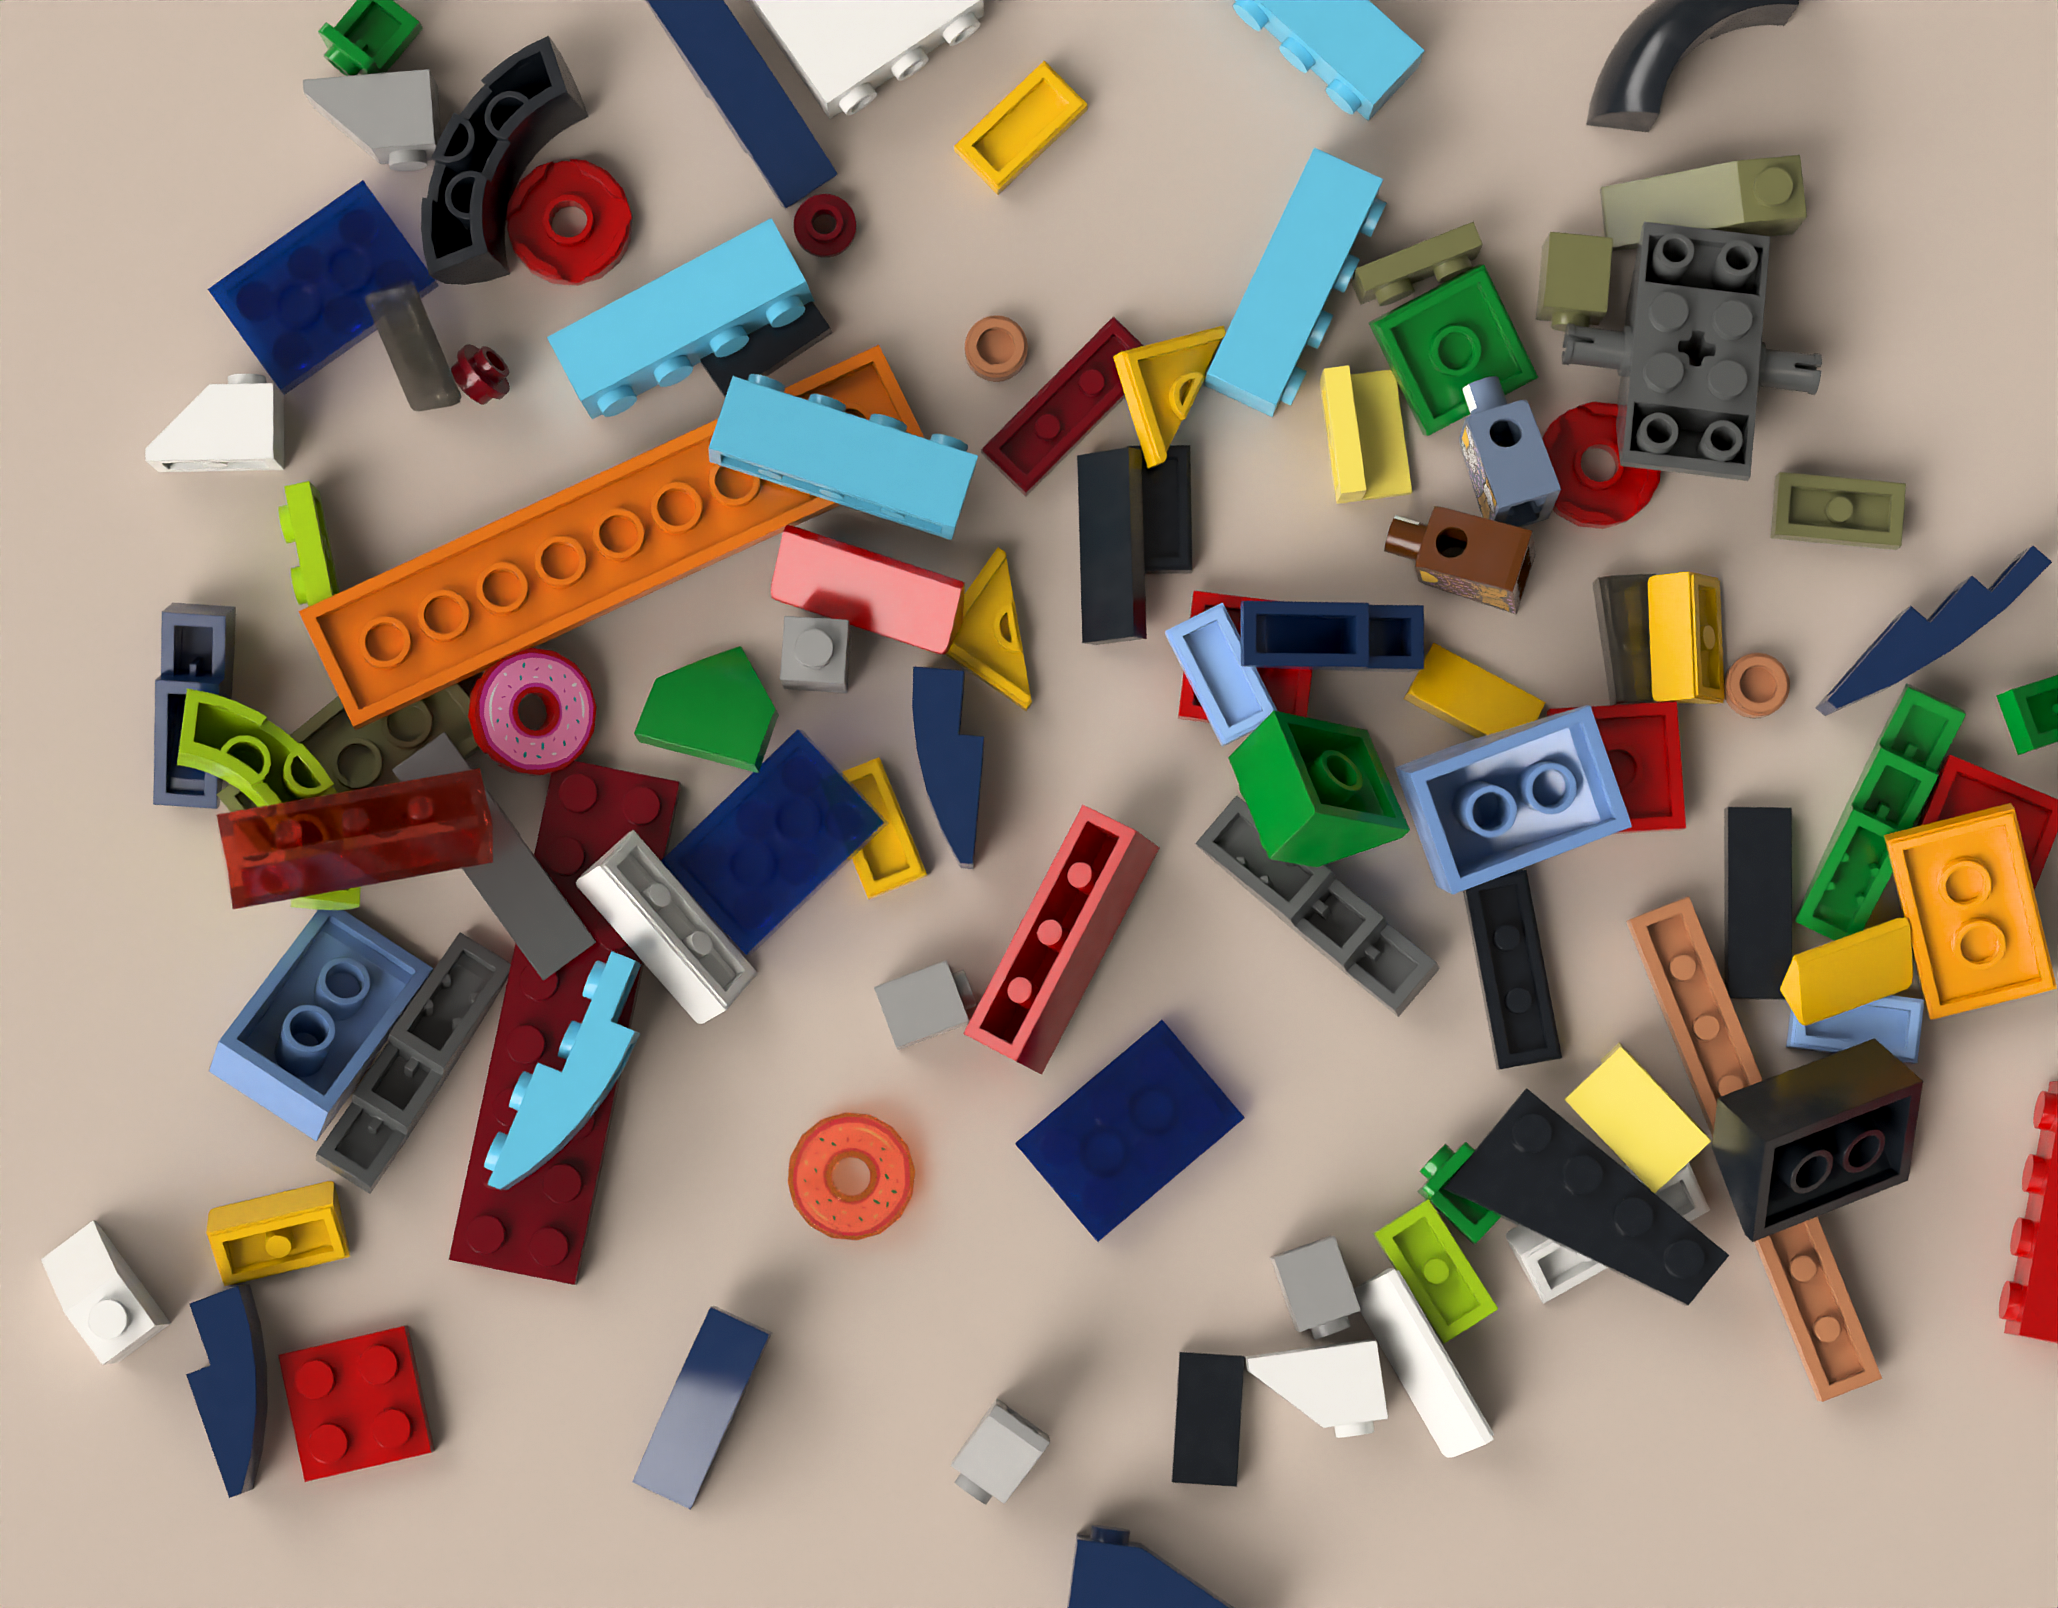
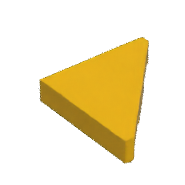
M1224 325L1122 351L1113 356L1148 468L1165 462L1167 458L1166 452L1181 421L1186 419L1206 377L1204 374L1220 341L1226 334Z
M998 547L964 594L963 623L949 651L945 655L1027 711L1032 704L1007 556L1006 552Z

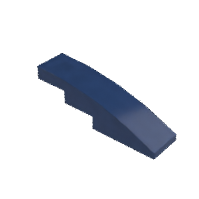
M645 0L706 97L712 100L743 151L749 154L783 208H788L838 175L797 109L724 0Z
M2031 546L2017 555L1988 589L1973 576L1958 584L1928 619L1923 617L1912 606L1908 607L1892 620L1816 706V709L1824 716H1827L1888 689L1952 651L2004 611L2052 561L2035 546Z

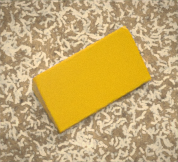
M1690 571L1650 577L1648 580L1653 699L1657 702L1677 701V703L1691 704L1724 703L1720 580L1716 577Z
M1435 643L1432 644L1424 659V669L1418 670L1403 698L1475 738L1538 719L1546 703Z
M1899 917L1794 955L1780 991L1799 1023L1810 1025L1908 989L1913 979L1910 923L1906 917Z
M333 1181L213 1208L208 1212L206 1233L224 1287L350 1257L338 1194Z

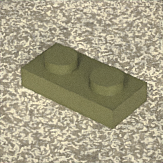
M1470 222L1356 268L1351 283L1360 305L1377 299L1380 306H1386L1411 295L1415 291L1412 285L1434 275L1438 283L1446 282L1473 268L1470 261L1477 258L1483 243L1474 222Z
M1779 472L1775 476L1770 538L1897 550L1902 546L1906 483Z

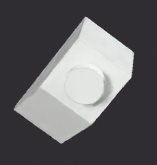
M234 374L228 376V384H209L145 448V461L158 472L284 470V395L274 383H266V377L258 374Z
M96 1221L90 1222L41 1259L65 1315L102 1365L119 1363L171 1324Z
M1374 1339L1244 1357L1247 1371L1323 1428L1335 1427L1337 1438L1373 1433V1421L1388 1419L1377 1341Z

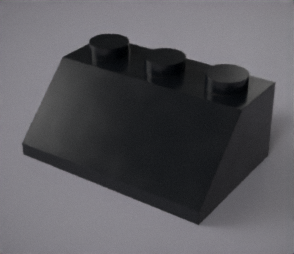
M1874 1038L1718 1097L1712 1150L1744 1234L1752 1242H1755L1908 1181L1923 1080Z

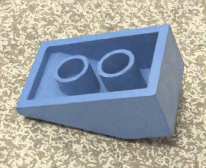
M1590 705L1456 744L1395 767L1436 886L1452 895L1632 827Z
M317 910L218 1041L209 1072L313 1140L318 1141L388 1040L390 1032L426 982L433 968L345 910Z

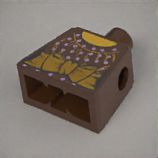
M1439 506L1434 507L1428 525L1395 515L1390 525L1384 552L1416 561L1415 569L1419 582L1515 615L1517 614L1536 556L1533 531ZM1450 547L1465 549L1461 555L1454 558L1442 556L1443 552Z

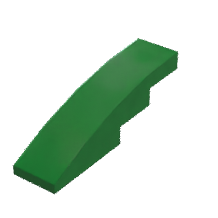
M1906 683L1823 853L1794 920L1796 923L1834 941L1863 931L1893 873L1884 835L1912 828L1939 776L1937 770L1966 716L1964 710Z

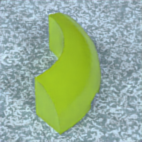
M187 688L177 765L195 768L225 780L250 798L265 814L274 827L287 857L291 880L290 907L317 910H348L359 907L361 870L354 828L334 788L333 781L318 760L302 743L299 744L284 730L267 720V716L237 701L213 693Z

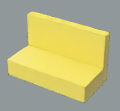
M1349 365L1324 368L1319 382L1336 504L1411 495L1412 486L1398 386L1392 370L1350 374Z
M1619 1042L1601 1059L1602 1064L1566 1096L1564 1100L1653 1193H1656L1704 1149L1711 1140L1703 1129Z

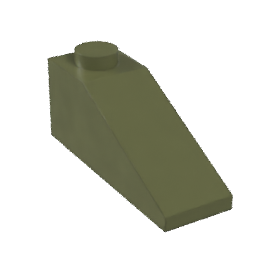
M1800 155L1737 160L1605 186L1600 189L1605 237L1613 238L1612 251L1637 249L1644 221L1771 237L1793 235L1807 218Z

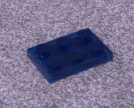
M362 180L208 288V291L277 387L285 395L439 285L429 275L426 266Z
M797 729L762 763L759 773L753 772L661 862L746 955H752L889 823L803 730Z
M1161 1020L1019 1139L1015 1145L1092 1237L1099 1242L1245 1117L1166 1023Z

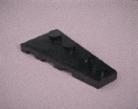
M1527 1088L1520 1094L1475 1149L1476 1151L1464 1162L1443 1188L1458 1197L1467 1199L1492 1211L1494 1214L1516 1225H1521L1574 1253H1579L1602 1264L1610 1270L1684 1306H1688L1729 1256L1723 1249Z

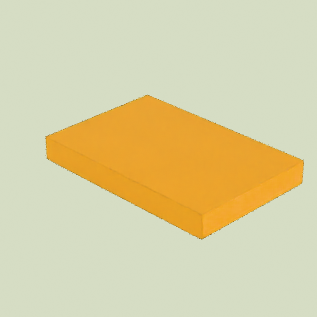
M2011 803L1884 835L1903 916L1910 923L1912 953L1930 1020L2057 989L2015 808Z

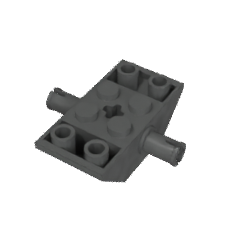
M1644 221L1629 292L1623 332L1567 324L1563 341V348H1566V350L1562 353V365L1576 364L1618 370L1620 386L1616 432L1620 466L1748 481L1751 477L1757 393L1760 387L1807 392L1811 395L1817 393L1821 371L1816 369L1822 365L1821 354L1766 349L1765 342H1762L1770 248L1769 236ZM1689 357L1697 361L1700 366L1689 365Z

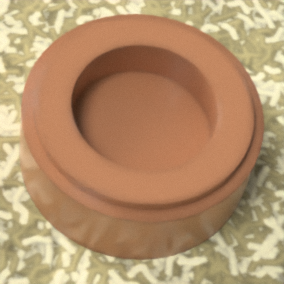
M1004 316L985 317L976 322L966 336V361L970 369L984 380L991 382L1009 380L1021 371L1026 362L1028 353L1026 335L1022 328L1010 318Z
M1752 653L1741 657L1730 666L1724 677V692L1728 705L1736 713L1747 718H1763L1774 713L1785 703L1790 690V679L1785 667L1776 658L1763 653Z

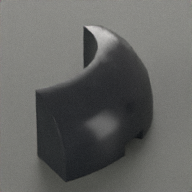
M1655 0L1637 16L1610 52L1593 91L1586 125L1649 132L1660 113L1663 93L1671 73L1693 49L1709 38L1714 39L1737 29L1763 25L1785 26L1799 5V0Z
M549 36L524 47L489 72L481 80L484 86L474 95L460 115L455 112L453 113L441 134L432 155L435 166L429 183L427 198L422 197L421 204L423 252L429 275L444 284L467 285L487 282L510 274L505 248V226L508 202L515 191L518 181L536 154L550 140L571 125L589 117L572 74L560 51Z

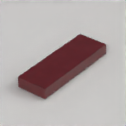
M1113 316L981 449V454L1026 497L1125 398L1113 356L1122 351L1144 345Z

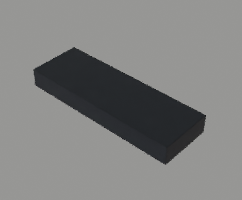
M1126 447L1077 455L1082 643L1101 645L1147 639L1141 450Z
M1727 807L1724 809L1725 987L1730 999L1786 1000L1780 988L1792 962V808Z
M1527 870L1511 872L1464 890V899L1496 1069L1500 1070L1561 1059L1562 1054Z

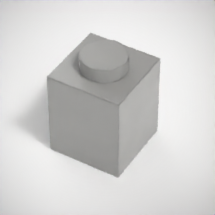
M784 616L780 681L784 689L847 693L851 645L849 620Z
M947 960L874 987L897 1050L967 1025L969 1019L965 1010L977 1006L964 970L952 974Z
M1329 1236L1270 1257L1296 1331L1302 1332L1311 1329L1314 1339H1318L1351 1327L1347 1315L1359 1312L1361 1309L1335 1236Z

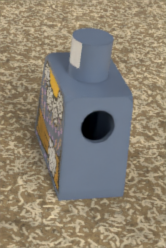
M1496 376L1483 378L1468 384L1462 390L1471 416L1465 418L1459 441L1482 518L1517 527H1524L1549 519L1561 488L1528 401L1519 400L1507 404L1499 377ZM1494 442L1503 443L1508 447L1498 446Z

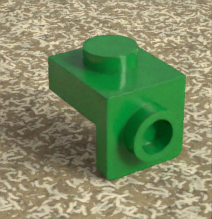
M357 0L335 27L325 22L318 33L327 48H329L323 55L325 59L343 75L353 76L359 73L361 75L386 73L422 31L423 27L416 18L393 0Z
M2058 675L1996 695L2018 755L2058 743Z
M1467 1142L1460 1145L1455 1152L1445 1143L1419 1171L1427 1181L1417 1192L1425 1199H1429L1434 1208L1474 1245L1501 1217L1484 1207L1443 1189L1464 1162L1476 1151Z

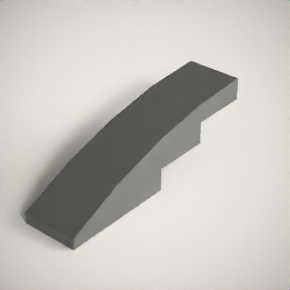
M446 732L392 769L542 980L548 978L596 943L592 934L558 890L555 882L521 838V834Z
M1237 795L1195 843L1199 849L1248 892L1398 1017L1440 969L1436 961L1390 926L1383 915L1337 880L1333 872L1325 865L1311 867L1269 859L1261 845L1259 833L1247 803Z
M461 932L457 935L390 1032L387 1045L353 1092L352 1102L317 1151L316 1161L371 1194L483 1021L508 979L511 963Z

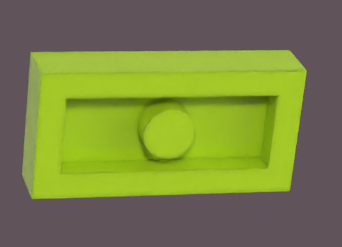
M310 481L284 486L288 504L279 506L278 513L286 543H296L300 566L291 568L294 593L299 605L308 603L309 607L340 593L320 492Z
M1429 1199L1424 1200L1372 1233L1394 1269L1400 1271L1441 1343L1445 1344L1498 1310V1307Z

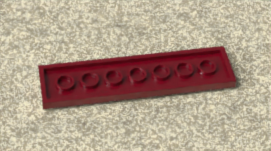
M573 761L564 769L551 772L534 855L592 934L596 943L545 980H542L515 943L449 1260L571 1285L578 1284L621 1074L608 1096L586 1125L561 1151L525 1179L508 1190L497 1189L488 1185L493 1171L484 1168V1164L497 1133L500 1131L508 1135L518 1110L510 1108L509 1103L522 1072L526 1071L533 1074L537 1063L547 1065L561 1072L563 1071L567 1060L558 1057L560 1045L572 1020L582 1024L591 999L583 996L585 984L595 962L598 960L607 963L611 951L641 964L617 1024L631 1029L644 962L576 885V881L632 830L637 833L665 866L681 789L679 781Z

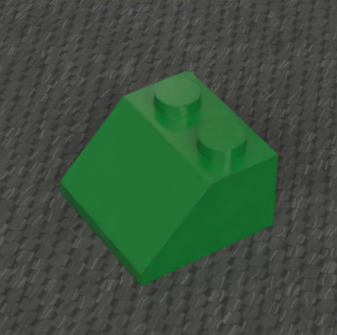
M1273 711L1228 757L1239 783L1240 793L1247 803L1258 830L1261 845L1269 859L1320 867L1401 839L1410 831L1370 735L1365 729Z

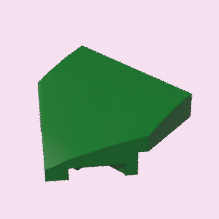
M739 646L656 678L634 735L640 743L759 773L779 714L744 650Z

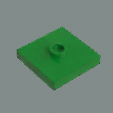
M1478 264L1368 322L1417 424L1425 436H1429L1470 414L1462 390L1468 384L1483 378L1496 376L1499 377L1504 395H1507L1539 378L1485 265Z

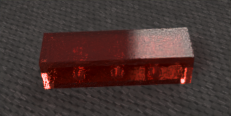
M480 768L216 814L221 854L233 910L493 863V823Z

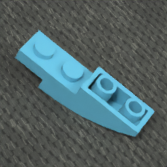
M611 951L607 963L598 960L595 962L583 991V996L591 999L583 1022L581 1024L573 1020L571 1021L559 1048L558 1057L567 1060L563 1071L561 1072L547 1065L537 1063L533 1074L526 1071L522 1072L514 1088L509 1107L518 1111L508 1135L499 1131L489 1149L484 1168L493 1172L488 1185L497 1189L508 1190L537 1171L561 1151L586 1125L608 1096L626 1066L640 1036V1033L617 1024L640 969V963Z

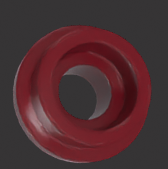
M818 194L805 200L797 209L793 222L794 234L799 245L809 254L822 258L834 257L844 252L852 244L857 229L856 218L852 208L842 198L831 194ZM820 215H830L837 221V225L832 232L820 234L813 228L814 220Z
M466 344L457 352L458 361L451 366V374L462 391L472 400L485 405L492 398L502 399L509 392L510 386L506 378L509 375V369L504 360L494 350L487 346L479 349L474 345Z

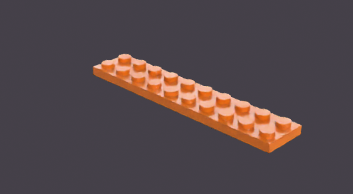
M879 345L785 388L784 393L805 400H809L811 394L831 397L846 405L845 413L867 420L870 419L871 414H881L895 418L907 425V433L925 438ZM716 419L298 612L352 726L357 730L485 671L489 666L504 657L541 645L780 534L786 525L797 526L841 504L709 462V445L718 421Z

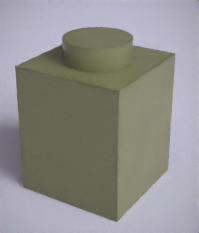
M1550 232L1542 245L1536 320L1552 321L1551 328L1565 332L1568 323L1581 327L1600 324L1607 313L1613 247L1612 237Z

